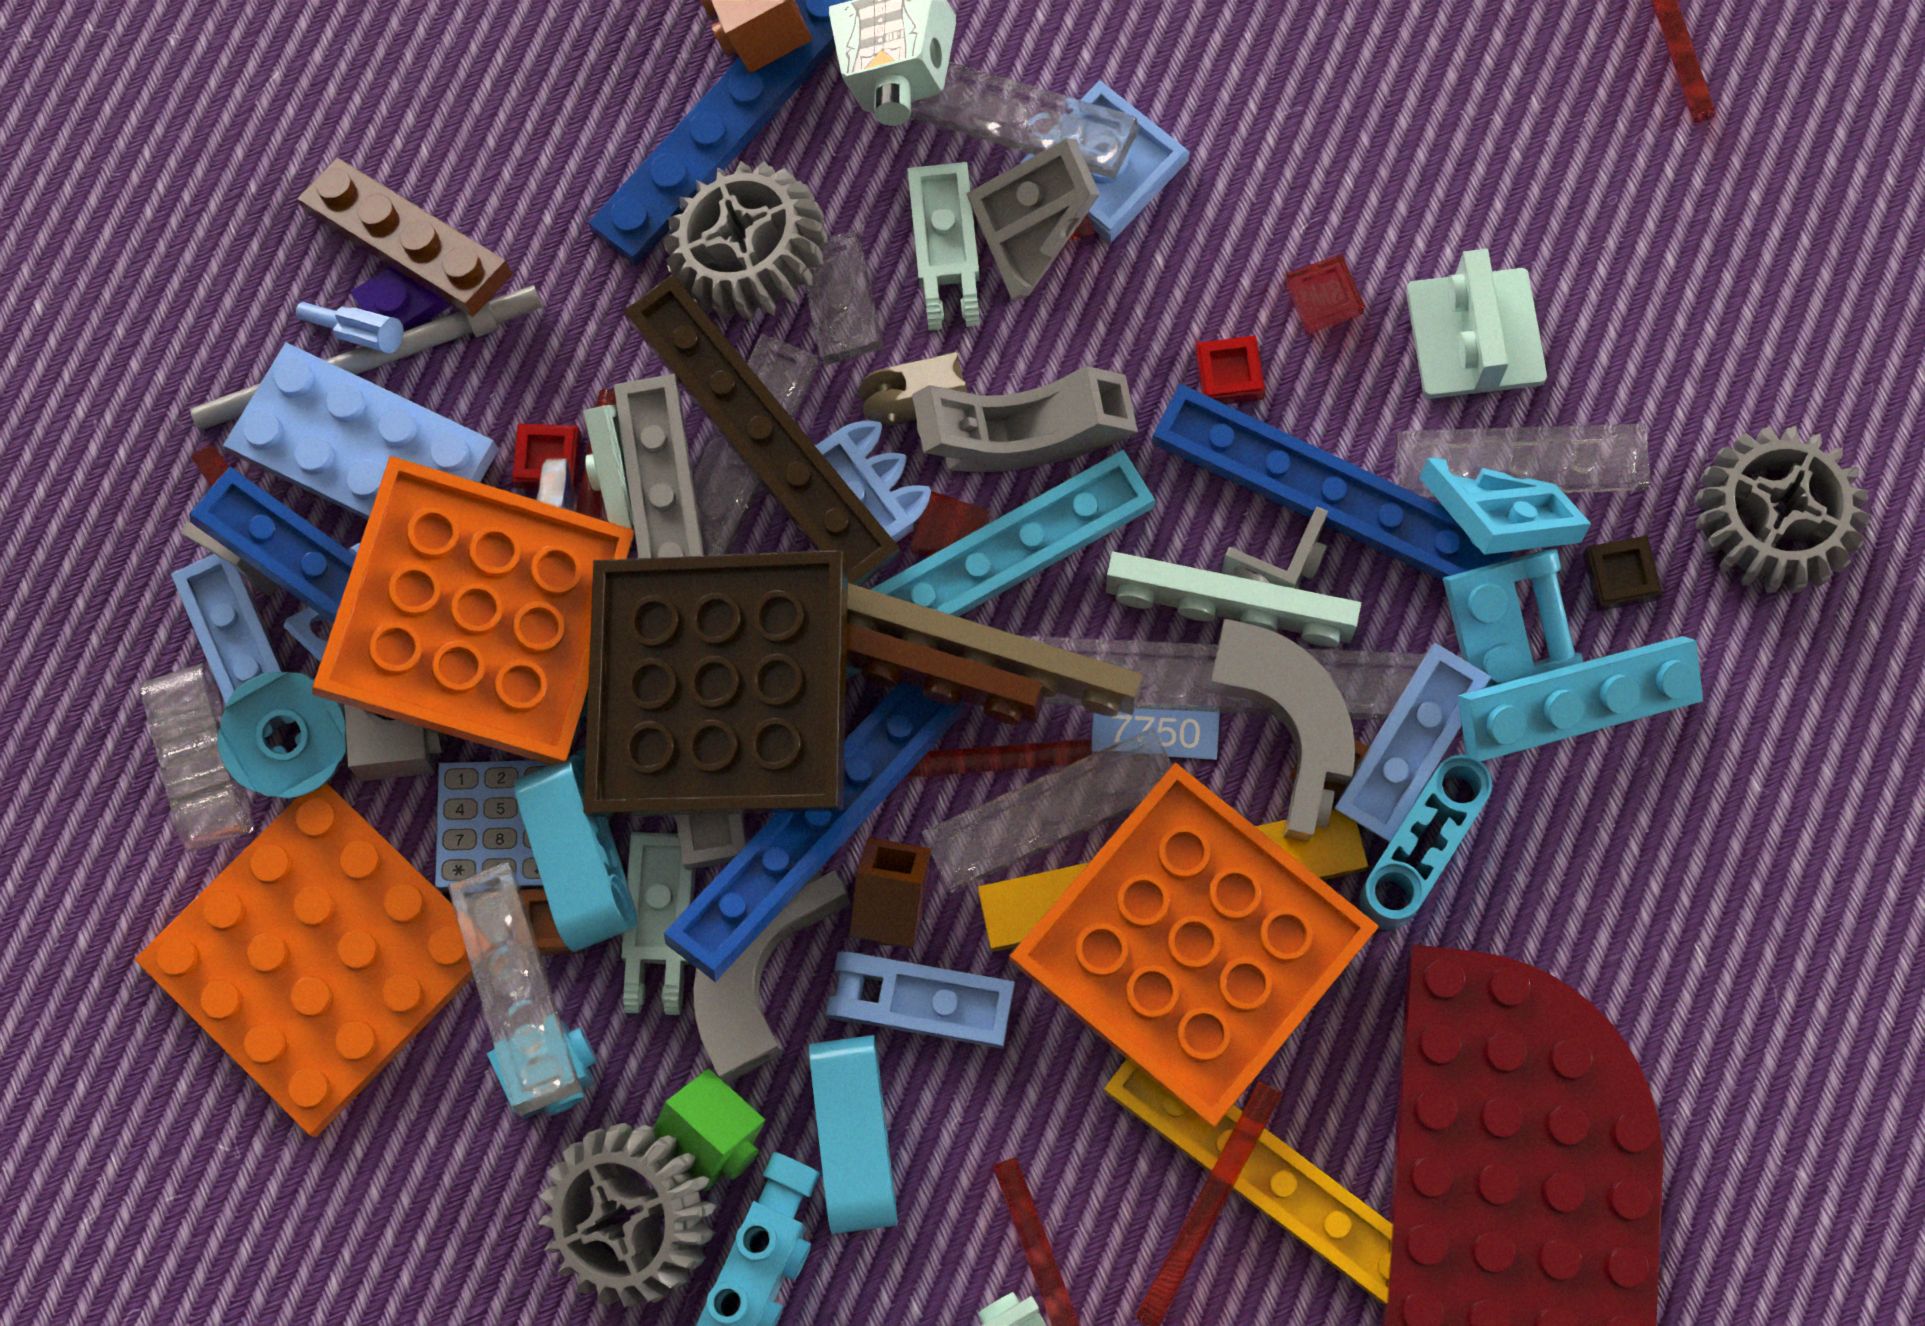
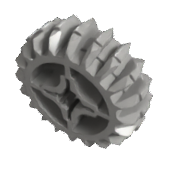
M740 161L735 173L732 175H728L726 171L717 167L716 180L709 185L696 180L698 194L694 198L679 197L680 208L683 214L668 217L669 228L672 234L665 237L663 241L665 243V250L669 254L666 262L668 263L667 267L671 275H674L707 315L715 310L718 316L726 321H729L738 311L742 318L751 322L757 308L763 307L765 312L775 316V302L782 298L796 303V293L793 289L798 284L813 286V276L809 269L824 265L823 254L819 248L828 244L827 232L822 226L825 223L823 220L824 214L818 203L813 201L814 196L808 186L801 181H796L793 174L785 168L775 172L773 167L764 161L754 171H752L750 166Z
M1771 426L1762 428L1756 440L1745 433L1740 435L1734 442V450L1728 447L1719 450L1714 458L1716 466L1707 467L1702 474L1700 480L1706 488L1699 490L1695 496L1694 503L1695 506L1706 512L1700 514L1697 518L1696 529L1714 532L1705 542L1704 547L1705 552H1716L1719 550L1725 552L1726 556L1720 563L1721 572L1731 570L1735 564L1745 570L1741 575L1742 586L1751 585L1757 576L1764 577V587L1767 594L1775 593L1781 586L1783 579L1792 594L1801 592L1807 586V580L1811 581L1816 587L1821 586L1830 579V570L1836 573L1842 572L1850 563L1848 553H1856L1863 545L1864 537L1857 531L1863 530L1869 524L1870 514L1858 507L1862 506L1868 499L1867 494L1869 490L1850 487L1859 476V467L1841 469L1837 463L1843 456V447L1835 448L1827 455L1819 449L1822 444L1821 433L1812 435L1806 444L1800 442L1796 426L1787 428L1781 440H1779ZM1761 470L1788 472L1786 478L1776 481L1768 480L1761 476L1755 481L1746 476ZM1809 485L1817 492L1824 506L1813 499L1809 491ZM1788 491L1789 496L1784 505L1789 510L1785 515L1788 517H1784L1774 529V523L1779 515L1774 509ZM1738 512L1750 519L1754 526V536L1746 529ZM1788 538L1802 543L1809 539L1819 544L1813 548L1801 551H1785L1774 548L1779 540Z
M626 1123L611 1126L608 1131L600 1128L587 1133L583 1138V1143L576 1142L569 1145L562 1152L565 1161L554 1164L551 1170L547 1172L556 1186L544 1189L539 1198L552 1207V1213L542 1216L538 1225L547 1229H553L555 1239L547 1244L544 1251L550 1253L560 1251L565 1260L561 1264L557 1275L569 1276L576 1272L579 1274L576 1293L588 1294L597 1289L599 1304L610 1305L620 1299L624 1307H636L644 1303L645 1299L648 1302L654 1303L667 1297L671 1288L676 1290L686 1285L691 1278L689 1269L692 1270L701 1266L707 1258L698 1245L711 1241L712 1236L716 1232L703 1224L701 1218L712 1214L717 1205L700 1200L698 1191L704 1189L710 1179L704 1176L692 1178L688 1170L693 1166L696 1156L686 1153L676 1158L674 1156L677 1142L675 1137L667 1135L656 1141L654 1127L646 1125L635 1128L634 1131L630 1124L627 1125ZM636 1171L643 1175L654 1189H650L642 1184ZM591 1194L594 1201L592 1213L590 1211ZM640 1205L643 1206L644 1210L631 1216L630 1221L625 1219L616 1224L611 1223V1219L623 1214L624 1209L630 1210ZM663 1214L665 1216L664 1238L661 1236L659 1227ZM601 1241L606 1242L608 1245H610L616 1253L617 1257L614 1254H612Z

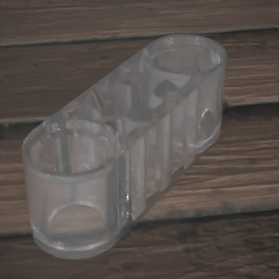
M200 663L142 682L140 687L147 720L174 823L185 848L189 852H193L252 833L254 828L245 788L231 776L219 754L217 745L218 729L221 728V718L224 710L216 683L207 665Z

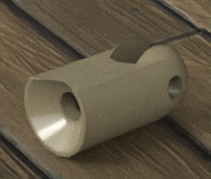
M958 352L871 372L865 377L859 387V396L865 402L863 414L866 419L881 422L883 427L917 421L912 394L928 385L967 393L966 384L961 373Z

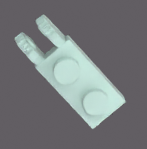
M967 162L907 168L919 286L924 287L928 329L929 331L940 330L944 321L943 302L939 299L938 285L962 283L963 297L961 299L962 318L966 321V327L979 326L976 281H980L973 211L966 194L970 192Z
M631 832L627 884L636 909L637 925L634 929L623 933L621 958L626 962L623 997L625 1013H641L646 992L644 963L666 964L665 984L662 989L664 1012L669 1015H681L685 982L684 965H689V962L665 944L664 932L693 902L696 869L686 870L684 868L678 834Z

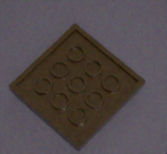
M843 550L593 560L583 813L593 817L843 811L848 555Z

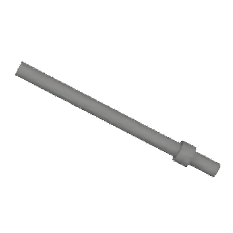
M535 285L488 301L474 317L460 311L404 331L402 342L393 353L387 354L362 346L325 361L357 375L474 333L475 337L478 338L499 330L498 323L543 308ZM260 384L190 408L196 428L202 431L240 417Z

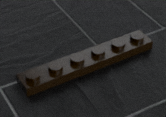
M673 274L623 310L628 322L669 372L675 374L679 384L816 551L843 550L848 555V583L860 587L901 556L900 548Z

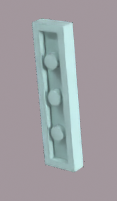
M1112 551L1107 572L1106 593L1117 595L1116 600L1124 605L1147 609L1152 608L1153 603L1176 607L1180 615L1197 621H1212L1215 619V616L1263 627L1273 632H1277L1278 628L1302 633L1301 638L1304 641L1325 647L1338 646L1339 641L1351 643L1361 607V602L1114 551Z

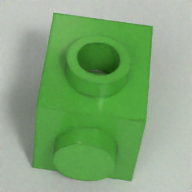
M708 1068L665 1102L654 1129L656 1141L667 1135L677 1139L674 1155L676 1158L686 1153L696 1156L693 1166L688 1171L692 1178L704 1176L710 1179L708 1185L703 1189L706 1192L725 1175L734 1180L750 1166L759 1152L753 1144L765 1119Z

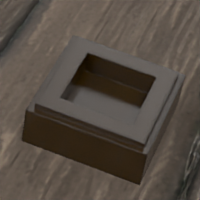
M1648 535L1586 546L1583 551L1597 612L1658 601L1663 595Z

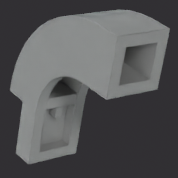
M1084 366L1048 385L1014 394L976 395L928 385L912 394L917 418V431L921 438L923 453L946 457L948 470L999 472L1061 462L1105 448L1138 432L1126 375L1090 366Z
M1224 619L1208 692L1256 702L1272 711L1287 727L1296 749L1297 769L1283 837L1309 842L1314 835L1315 827L1326 829L1328 826L1334 791L1324 789V782L1329 781L1347 785L1353 776L1355 742L1348 709L1339 689L1327 671L1310 653L1298 644L1269 629Z
M835 870L824 876L818 871L716 982L696 968L694 1010L697 1027L705 1050L718 1076L726 1084L783 1055L762 1011L759 992L762 972L771 954L783 941L851 905L847 892Z

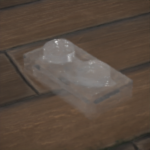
M855 230L827 238L828 244L819 248L823 254L824 265L808 268L813 276V286L805 285L819 355L826 365L884 349L862 243Z

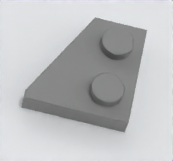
M1064 139L966 193L1012 300L1023 299L1031 294L1100 196L1076 139Z

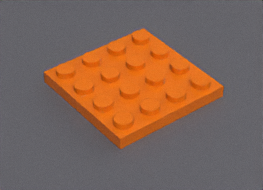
M389 456L312 687V695L550 765L566 763L589 683L593 560L626 559L635 530Z
M1175 762L1010 954L1009 962L1208 1128L1213 1130L1372 937L1379 926Z
M326 783L311 793L298 796L134 960L310 1136L316 1138L481 970L499 949Z

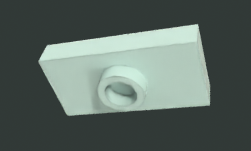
M606 405L583 410L593 453L586 455V470L591 487L594 491L601 490L608 522L632 529L634 528L617 405Z

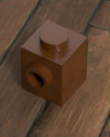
M868 837L856 872L850 937L871 940L874 943L885 946L901 945L914 947L924 912L931 848Z

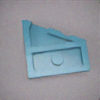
M1436 457L1427 459L1419 476V479L1469 536L1470 541L1484 555L1581 543L1591 525L1588 519L1561 489L1553 483L1530 478L1518 479L1506 473L1485 468L1481 469L1476 480L1453 475L1448 470L1445 459Z

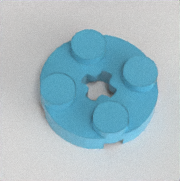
M268 672L249 679L229 697L224 707L226 710L221 718V728L218 729L217 745L226 769L239 784L265 796L293 798L319 789L332 779L347 756L345 710L342 703L312 695L315 679L304 673ZM278 717H281L286 724L296 722L300 727L301 732L295 737L297 747L291 752H288L283 745L272 748L268 743L267 738L275 732L271 722Z

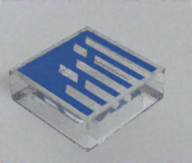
M546 459L542 466L537 501L573 511L575 494L568 459Z

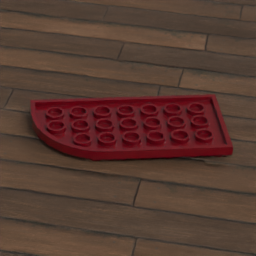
M1416 944L1411 945L1408 948L1389 1219V1222L1392 1224V1237L1389 1240L1388 1253H1390L1389 1279H1386L1388 1295L1387 1304L1383 1306L1382 1326H1656L1663 1187V1143L1659 1117L1652 1092L1642 1068L1628 1044L1613 1024L1590 1001L1569 985L1536 967L1489 953Z

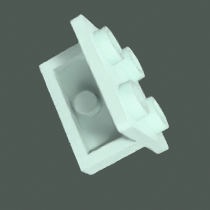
M1488 249L1463 251L1455 275L1408 283L1406 295L1425 398L1434 399L1534 387L1544 384L1547 372L1529 274L1525 268L1492 271Z

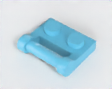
M1557 550L1539 551L1443 578L1462 659L1491 676L1485 688L1583 662L1582 654L1574 652L1556 572L1562 568ZM1527 578H1531L1550 657L1533 662L1514 583Z

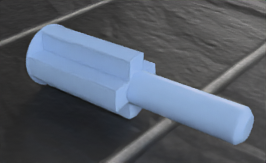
M301 302L296 308L298 319L332 328L333 335L337 339L376 349L387 354L395 352L403 339V325L399 319L394 317H387L354 307L350 309L341 306L335 311L306 302Z

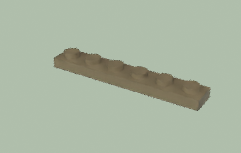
M848 583L847 623L1040 681L1043 683L1044 697H1056L1057 692L1081 699V705L1084 708L1100 715L1114 717L1117 716L1118 711L1130 715L1134 713L1141 690V673Z

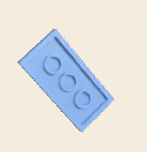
M285 342L223 444L232 455L366 520L369 519L389 456L480 483L499 451L494 440Z

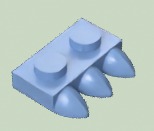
M877 421L851 423L816 445V448L896 543L914 531V522L926 509L931 489L928 486L912 485L890 492V489L898 482L904 471L907 457L905 454L885 453L866 460V457L878 443L882 424Z

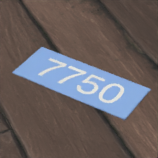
M1136 705L1133 715L1120 711L1114 717L1093 713L1091 751L1217 760L1220 711Z

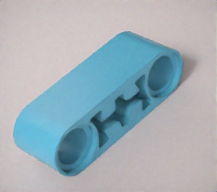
M578 755L568 757L566 763L548 765L517 778L514 783L518 807L555 926L565 945L573 952L580 951L634 929L637 925L636 909L607 818L593 817L583 813L585 762Z
M1454 755L1445 759L1434 772L1372 870L1360 892L1359 906L1361 912L1375 922L1379 929L1396 930L1411 921L1486 803L1492 790V778L1489 770L1482 762L1474 761L1468 755ZM1450 777H1458L1467 781L1473 789L1474 800L1468 803L1452 801L1443 790V780ZM1433 817L1445 824L1435 838L1432 848L1427 851L1417 869H1414L1405 862L1416 846L1418 838L1423 835ZM1383 882H1393L1400 885L1407 894L1408 906L1401 910H1389L1383 907L1376 898L1375 886Z
M870 1035L810 1043V1068L826 1207L831 1234L898 1226L875 1036Z

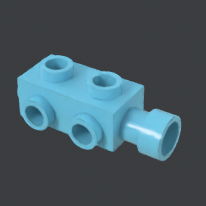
M773 1151L762 1175L768 1180L758 1202L753 1201L743 1224L736 1234V1240L714 1287L708 1294L707 1303L696 1326L777 1325L783 1305L774 1302L785 1277L794 1281L797 1279L811 1248V1243L803 1240L807 1227L795 1220L794 1217L803 1197L811 1198L821 1176L820 1172ZM767 1232L770 1238L767 1248L760 1253H754L752 1249L754 1238L760 1233ZM738 1294L741 1301L740 1308L734 1315L727 1317L724 1311V1303L729 1296Z

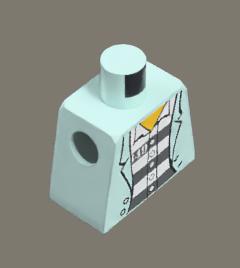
M852 0L829 6V16L844 82L862 110L874 112L878 122L888 126L901 125L907 122L911 116V102L936 96L944 89L956 26V15L947 0Z

